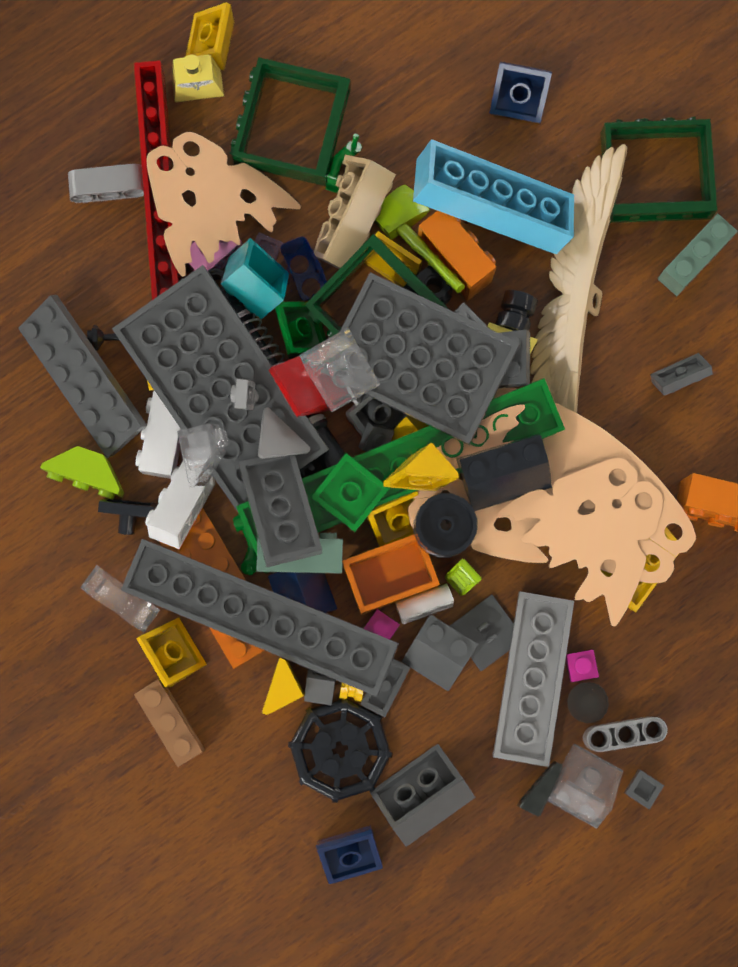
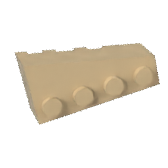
M345 155L343 164L346 165L344 175H338L337 178L338 194L334 200H330L327 209L329 210L330 218L329 221L324 222L313 253V256L338 269L369 238L370 229L374 220L381 212V205L386 194L390 192L393 185L392 181L396 175L372 160Z

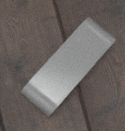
M140 164L85 168L68 172L69 194L72 202L87 203L144 196L142 165Z
M649 716L593 725L584 731L583 742L588 749L596 752L658 743L666 737L667 726L662 719ZM653 721L658 726V732L655 736L649 737L646 727ZM627 726L631 731L630 739L622 742L618 732L622 727ZM595 731H600L603 734L604 740L600 746L596 747L591 742V736Z

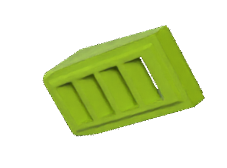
M465 559L460 560L445 575V579L460 596L465 595L481 581V577Z

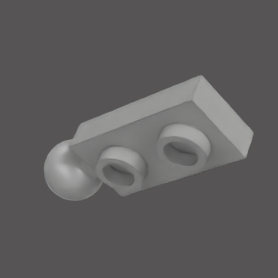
M237 379L236 385L231 387V402H235L234 408L254 410V403L256 404L259 399V394L255 389L256 382Z

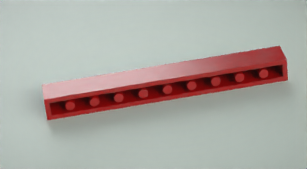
M160 60L134 63L152 300L181 281V275L171 260L164 240L165 230L172 226V223L163 221L158 217L147 170V155L149 152L159 146L171 148L165 73ZM161 156L157 159V166L163 171H170L172 169V159L167 156Z

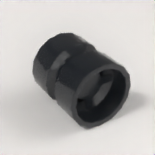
M517 290L505 291L501 303V308L504 311L498 313L495 324L513 331H529L531 326L529 317L534 316L538 300L525 292Z

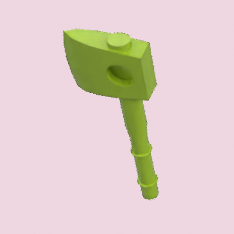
M405 184L398 187L384 199L381 205V212L374 222L391 240L400 235L414 251L428 262L429 266L433 267L446 281L447 285H450L457 293L461 292L465 285L411 228L430 211L429 207L413 202L414 190Z

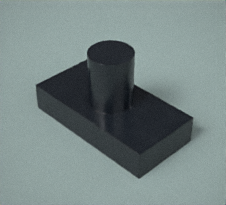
M103 498L99 501L98 512L120 514L118 533L134 535L136 516L147 517L151 510L156 509L158 503Z

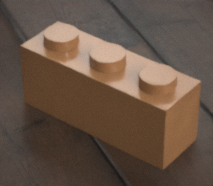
M160 679L134 694L177 767L182 766L205 751L204 746L168 687H164Z

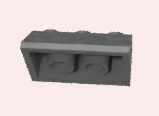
M439 744L381 783L371 793L392 829L406 847L476 798Z

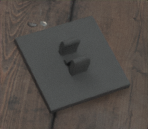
M490 595L450 625V627L478 644L470 658L480 671H483L510 650L514 623L493 595Z

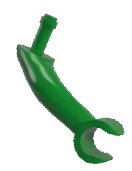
M354 134L352 137L353 141L348 142L333 157L330 172L327 175L326 190L338 193L339 187L336 186V182L345 155L355 156L362 149L361 144L358 142V134Z
M237 515L233 518V524L237 532L243 531L248 545L246 555L241 564V570L246 575H252L257 570V556L240 515Z

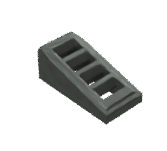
M555 761L551 763L520 799L517 806L538 817L541 816L563 768L562 764Z

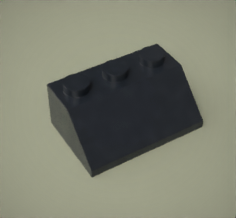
M538 434L456 458L469 504L473 507L474 511L517 499L535 490L552 488L549 461L542 437Z

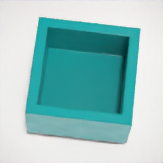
M249 238L228 257L221 284L226 292L239 299L250 313H255L262 319L284 300L289 272L255 241Z

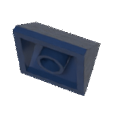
M500 61L489 113L541 123L552 71Z
M276 572L268 576L274 593L323 613L337 610L325 573Z
M371 825L322 839L316 843V849L329 884L383 869Z

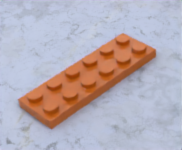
M203 507L180 549L159 541L161 546L246 581ZM210 628L233 669L265 651Z

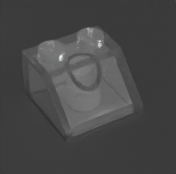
M349 328L299 355L308 375L331 412L380 385Z
M212 423L177 431L189 487L206 486L226 454L225 446H228L225 429L221 430L219 425Z
M574 743L562 764L563 768L548 798V802L597 829L613 808L623 770Z

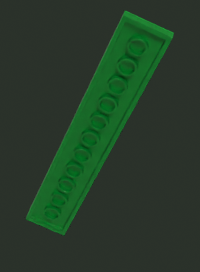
M545 378L494 398L483 418L485 419L512 406L525 405V409L516 416L519 424L507 432L502 441L503 443L535 434L541 435L542 439L565 430ZM501 414V415H498V416L494 419V421H493V429H494V431H496V426H495L496 421H497L500 417H508L509 415H507V414ZM480 425L479 428H482L486 432V440L481 444H475L471 441L470 444L475 447L483 446V444L489 439V432L482 425ZM427 426L352 458L384 483V480L408 457L431 442L436 448L441 445L442 452L451 458L459 456L463 451L464 445L462 441L458 440L461 445L460 451L455 455L448 454L444 449V444L454 437L431 426ZM336 465L302 478L317 533L342 523V521L311 498L312 494ZM389 487L390 489L376 507L419 490ZM247 501L237 505L236 508L257 556L258 535L250 505Z

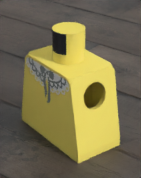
M190 54L184 58L173 60L172 83L175 102L224 96L221 70L211 55L195 56Z

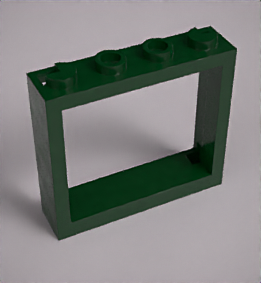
M258 57L256 67H253L252 71L250 70L249 82H252L250 90H246L243 96L244 113L243 115L239 114L237 118L236 130H238V135L236 139L231 141L230 155L233 157L234 165L246 163L258 171L326 186L327 175L330 172L351 91V79ZM266 78L336 94L316 170L246 153Z
M695 116L686 120H676L675 118L668 117L660 121H650L649 119L641 118L634 122H623V120L617 119L616 122L604 123L600 133L602 157L605 151L612 147L611 140L697 137L702 201L614 203L610 223L712 219L717 212L711 119H696Z
M374 234L305 304L310 310L308 314L312 317V320L318 325L322 322L329 329L327 335L335 342L342 327L322 306L376 252L419 296L444 308H449Z

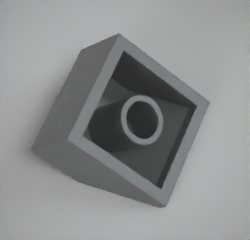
M430 614L401 662L449 691L478 644Z

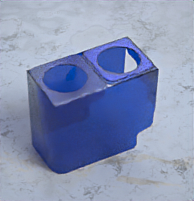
M301 236L282 244L280 249L282 260L302 301L308 302L315 294H312V296L305 295L302 291V283L306 279L312 278L319 282L321 289L327 281L309 242L305 237ZM301 255L307 258L309 267L304 273H295L291 269L290 262L295 256Z

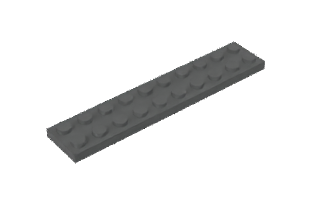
M144 539L141 540L121 588L123 592L376 697L379 695L399 645L397 642Z

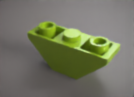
M77 446L43 462L40 467L48 473L46 477L52 480L62 482L65 478L73 481L72 486L88 491L89 487L98 489V495L112 500L114 496L123 498L124 491L109 459L103 454Z

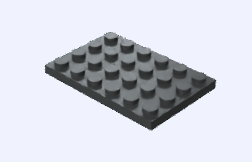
M370 272L320 372L470 445L520 343Z

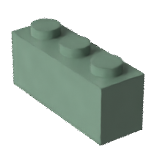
M717 214L663 270L658 280L673 294L678 296L738 231Z
M320 533L319 540L322 554L266 568L259 538L257 537V571L342 573L343 539H337V533Z

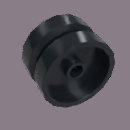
M440 493L430 497L420 506L413 521V534L417 544L426 553L437 558H450L462 553L473 542L477 533V516L473 507L464 498L455 494ZM443 520H446V524L450 523L451 528L443 530L440 524Z

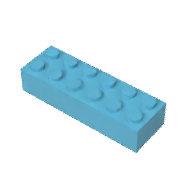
M432 139L418 156L413 202L557 254L574 237V194Z

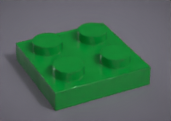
M345 453L312 494L311 498L355 532L390 488L384 487V483Z

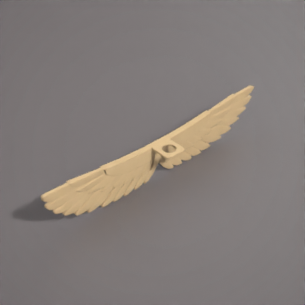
M625 144L619 146L616 151L613 147H610L605 151L602 158L597 156L591 169L588 166L585 168L581 182L578 179L575 181L572 192L574 194V237L557 254H554L555 258H551L553 272H549L550 280L563 294L544 307L541 313L544 316L538 325V328L541 330L535 337L538 340L532 353L534 360L530 373L532 375L535 374L531 383L545 378L554 402L576 413L587 315L590 312L593 316H598L602 291L594 285V278L602 245L610 223V216L622 181L621 175L627 153V146ZM594 294H596L597 297L595 308L593 307Z

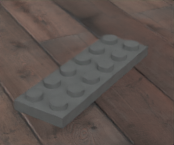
M50 295L18 329L107 458L112 457L142 431L147 424L58 295Z

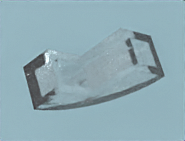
M96 565L80 588L93 599L116 612L129 624L145 632L160 609L148 601L121 591L123 582Z

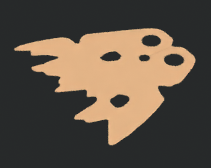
M183 133L173 140L172 148L159 146L147 155V170L158 217L163 221L172 223V226L165 230L164 240L171 260L182 277L186 276L185 263H192L190 253L192 241H195L203 252L207 262L211 263L214 260V253L219 250L220 240L224 242L233 241L235 244L240 245L236 221H245L244 214L252 215L265 229L273 232V225L276 223V219L272 212V207L301 209L300 204L289 193L248 164L241 163L228 166L227 155L224 153V150L196 133ZM192 141L199 146L200 152L197 156H189L184 152L183 146L186 142ZM159 157H170L174 163L173 168L170 171L161 170L157 166V159ZM187 168L194 169L195 174L188 176L185 172ZM247 189L256 196V201L246 203L240 197L241 190ZM187 190L195 193L196 204L193 207L188 205L183 199L182 193Z
M525 405L512 406L483 419L480 425L488 430L489 439L481 447H475L463 442L462 453L454 458L446 456L442 452L441 445L437 449L457 469L456 458L505 444L502 442L507 432L519 424L516 416L525 409ZM507 414L508 417H500V418L496 421V424H495L496 430L494 431V429H493V421H494V419H495L498 415ZM478 428L477 438L472 439V442L475 444H481L486 440V432L482 428ZM451 438L445 442L444 449L448 454L455 455L460 451L461 445L457 439ZM458 478L437 491L419 490V495L413 497L415 500L408 508L411 526L413 527V521L420 506L430 497L438 495L444 490L464 498L469 503L463 481ZM515 499L475 511L477 516V533L471 543L474 550L522 562L546 563L548 561V558L533 543L526 544L520 541V538L540 521L539 518H526L515 522L513 516L510 515L507 516L511 521L512 528L510 531H500L494 527L499 511ZM443 520L440 524L443 530L451 528V524H446V520Z
M614 458L557 479L553 485V496L541 489L522 495L502 508L497 517L502 518L512 515L515 522L526 518H539L540 521L529 532L524 534L520 541L526 544L533 543L537 547L549 546V555L552 556L549 568L574 559L577 560L579 568L587 567L589 573L577 591L575 600L584 599L590 602L602 594L605 595L611 625L616 626L629 606L646 562V557L637 541L648 539L656 531L662 511L663 496L650 482H637V471L626 460ZM618 468L625 472L626 481L623 485L614 486L610 483L608 477L613 469ZM641 492H646L652 497V505L646 510L639 509L635 505V497ZM614 499L621 501L622 505L619 509L613 508L612 501ZM586 500H590L595 504V511L591 514L580 515L577 512L581 503ZM606 559L616 562V568L611 577H606L600 570V566Z

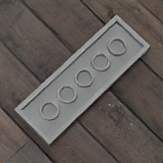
M521 591L518 593L493 757L549 767L573 613V600Z

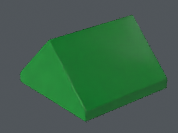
M281 302L275 307L289 360L318 348L328 347L322 322L318 325L312 320V317L308 314L310 310L305 306L307 302Z

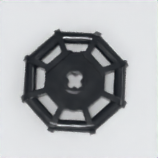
M348 698L333 701L332 705L324 704L314 708L308 707L293 739L288 741V747L291 748L300 785L304 784L330 798L332 803H338L339 800L370 791L372 793L376 789L375 785L389 758L393 756L381 722L382 716L376 715L350 701ZM341 711V719L324 725L319 719L320 717ZM347 712L368 723L362 728L346 720ZM315 722L320 728L312 743H303ZM371 727L378 750L369 749L365 732ZM341 741L342 745H348L349 750L345 751L344 757H340L339 754H333L332 749L336 748V742ZM303 749H311L316 766L310 771L308 770ZM368 756H378L366 777L361 770ZM318 771H321L334 778V788L313 776ZM357 774L362 780L361 782L340 788V779Z

